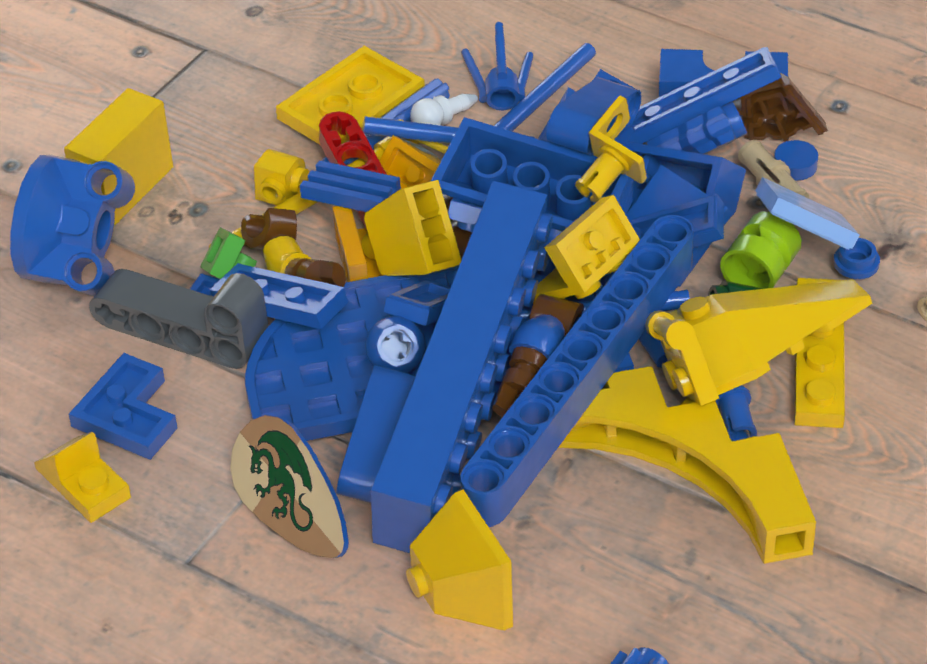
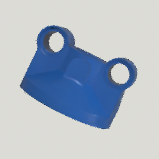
M40 155L30 165L21 183L14 206L10 231V255L14 271L23 279L49 284L69 285L77 291L95 296L115 272L113 265L104 257L113 234L115 208L125 206L135 193V183L132 176L127 171L108 161L86 164L74 159L54 155ZM110 175H116L117 185L115 190L108 195H103L101 191L103 180ZM94 262L97 267L96 277L91 283L85 285L81 278L82 271L87 264Z

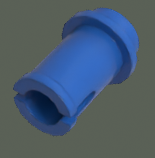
M741 385L718 395L719 399L715 401L731 441L749 438V435L750 437L757 436V429L753 423L749 408L752 399L750 391Z

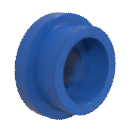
M858 238L853 249L849 248L848 250L840 246L834 254V267L845 277L865 279L873 276L879 269L880 256L876 251L875 245L866 239Z

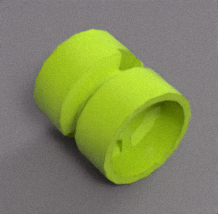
M768 211L754 214L721 258L720 269L723 277L729 282L764 289L773 288L783 275L784 270L787 269L801 249L802 239L799 231L792 223L776 217Z

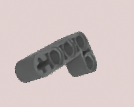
M118 269L89 303L92 316L109 329L234 369L243 368L248 362L254 346L268 328L265 297L262 288L251 277L240 273L231 274L213 297L134 271Z

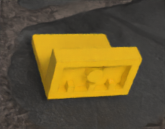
M614 195L601 198L544 247L556 268L538 283L533 304L539 294L562 299L573 295L577 299L589 296L600 288L601 283L599 280L605 274L616 271L640 241Z

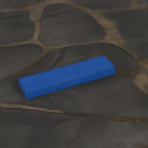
M763 47L640 106L638 115L632 124V127L635 129L628 142L643 144L718 106H723L782 78L768 47Z

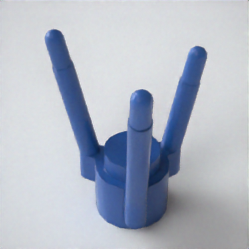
M496 22L495 45L497 67L489 72L485 82L469 50L464 48L461 54L478 89L479 101L487 103L495 110L505 111L515 107L525 97V86L532 65L533 53H526L519 77H517L510 68L506 67L503 23Z

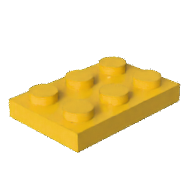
M364 45L276 106L277 119L320 145L319 123L326 114L337 111L346 112L352 115L359 123L361 129H363L365 116L380 118L425 86V80ZM339 134L341 144L345 143L346 135Z

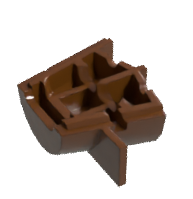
M780 73L782 78L732 101L739 115L744 117L743 123L747 134L744 135L745 139L764 140L766 137H771L773 140L783 139L786 142L789 141V137L795 135L800 129L804 131L813 127L818 135L828 131L825 120L790 78Z

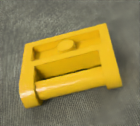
M658 310L652 312L647 317L645 326L649 335L661 341L668 360L662 363V369L672 390L678 388L683 397L686 396L701 406L719 399L692 325L684 320L674 319L671 314L665 311Z

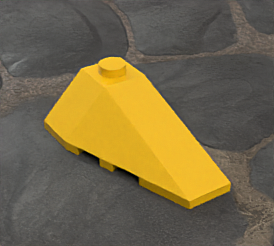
M849 279L694 297L682 303L679 309L669 314L674 319L688 322L694 328L717 393L720 395L753 381L770 371L768 361L785 350L787 354L794 355L804 349V338L814 331L829 332L873 303L870 295L856 281Z

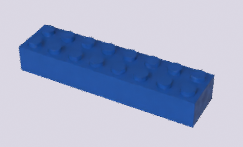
M492 181L371 488L372 539L375 544L410 553L411 543L454 493L461 491L460 474L467 459L470 460L481 444L482 432L478 431L481 420L489 421L493 413L492 407L496 393L492 392L495 382H502L506 369L509 368L511 355L506 353L517 328L524 322V317L520 316L524 306L531 308L538 286V280H534L536 271L544 272L549 260V255L544 248L548 245L546 242L553 223V215L546 214L548 194Z

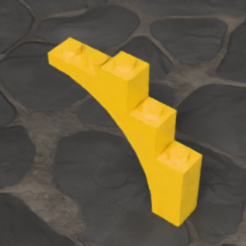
M652 366L613 373L606 382L605 389L600 390L558 447L596 449L632 456L666 468L696 484L723 505L749 535L764 564L813 555L816 520L780 433L752 436L742 440L731 441L715 400L702 406L697 402L667 407Z

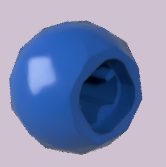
M387 316L377 321L369 330L365 342L366 355L373 367L379 365L406 373L412 372L419 366L426 351L425 336L416 323L400 316Z

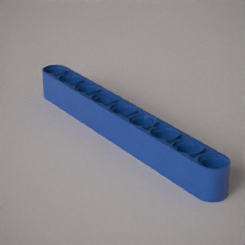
M665 215L658 218L650 226L463 468L460 474L461 490L464 489L488 527L500 524L507 517L644 333L647 317L652 312L662 309L670 295L690 271L693 263L694 228L688 219L678 215Z

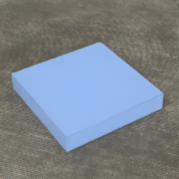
M764 177L761 178L755 189L756 195L772 215L848 250L849 248L853 249L860 236L841 213Z

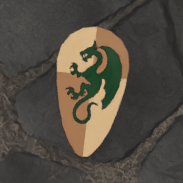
M264 415L251 420L239 432L232 448L230 469L233 485L240 499L260 521L299 549L320 557H342L346 553L349 544L346 521L335 490L313 449L298 428L283 417Z

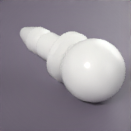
M460 94L449 99L442 95L436 96L433 99H421L411 109V122L446 125L452 121L453 115L472 107L477 102L478 97L475 94Z

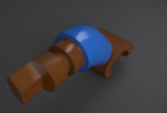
M539 294L532 307L530 319L524 321L517 328L510 343L509 352L512 356L509 365L511 368L506 369L492 409L496 414L503 417L571 330L575 319L581 316L584 309L583 303Z

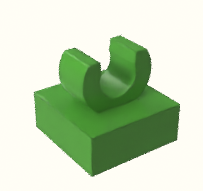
M219 227L200 267L209 274L221 279L237 263L255 267L257 261L240 252L246 240Z

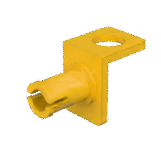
M621 95L618 96L589 131L593 155L598 158L575 183L578 191L586 198L592 192L590 200L593 202H597L602 198L603 194L620 174H625L640 184H643L647 179L643 158L614 140L630 120L627 99ZM617 115L616 121L614 122L611 129L607 132V128L610 122Z

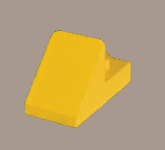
M93 432L71 439L34 462L36 470L90 523L131 498L129 485L100 458L96 435Z

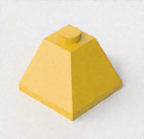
M463 489L454 493L411 543V568L406 569L407 579L414 595L417 598L424 596L434 614L505 631L513 627L512 563Z

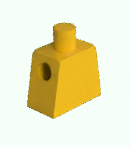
M439 180L400 189L365 213L364 221L368 234L362 239V249L368 258L376 259L379 272L383 276L425 275L460 265L461 256Z

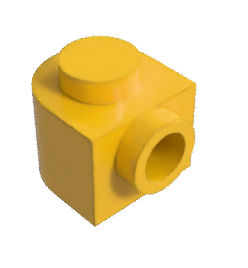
M267 149L254 164L255 199L277 206L300 193V184L303 180L308 181L309 170L305 168L304 159Z

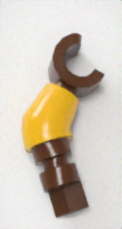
M267 208L264 215L249 214L242 219V238L246 240L245 244L247 247L263 249L267 270L337 286H345L346 273L339 263L311 259L303 253L296 241L297 217L295 210Z

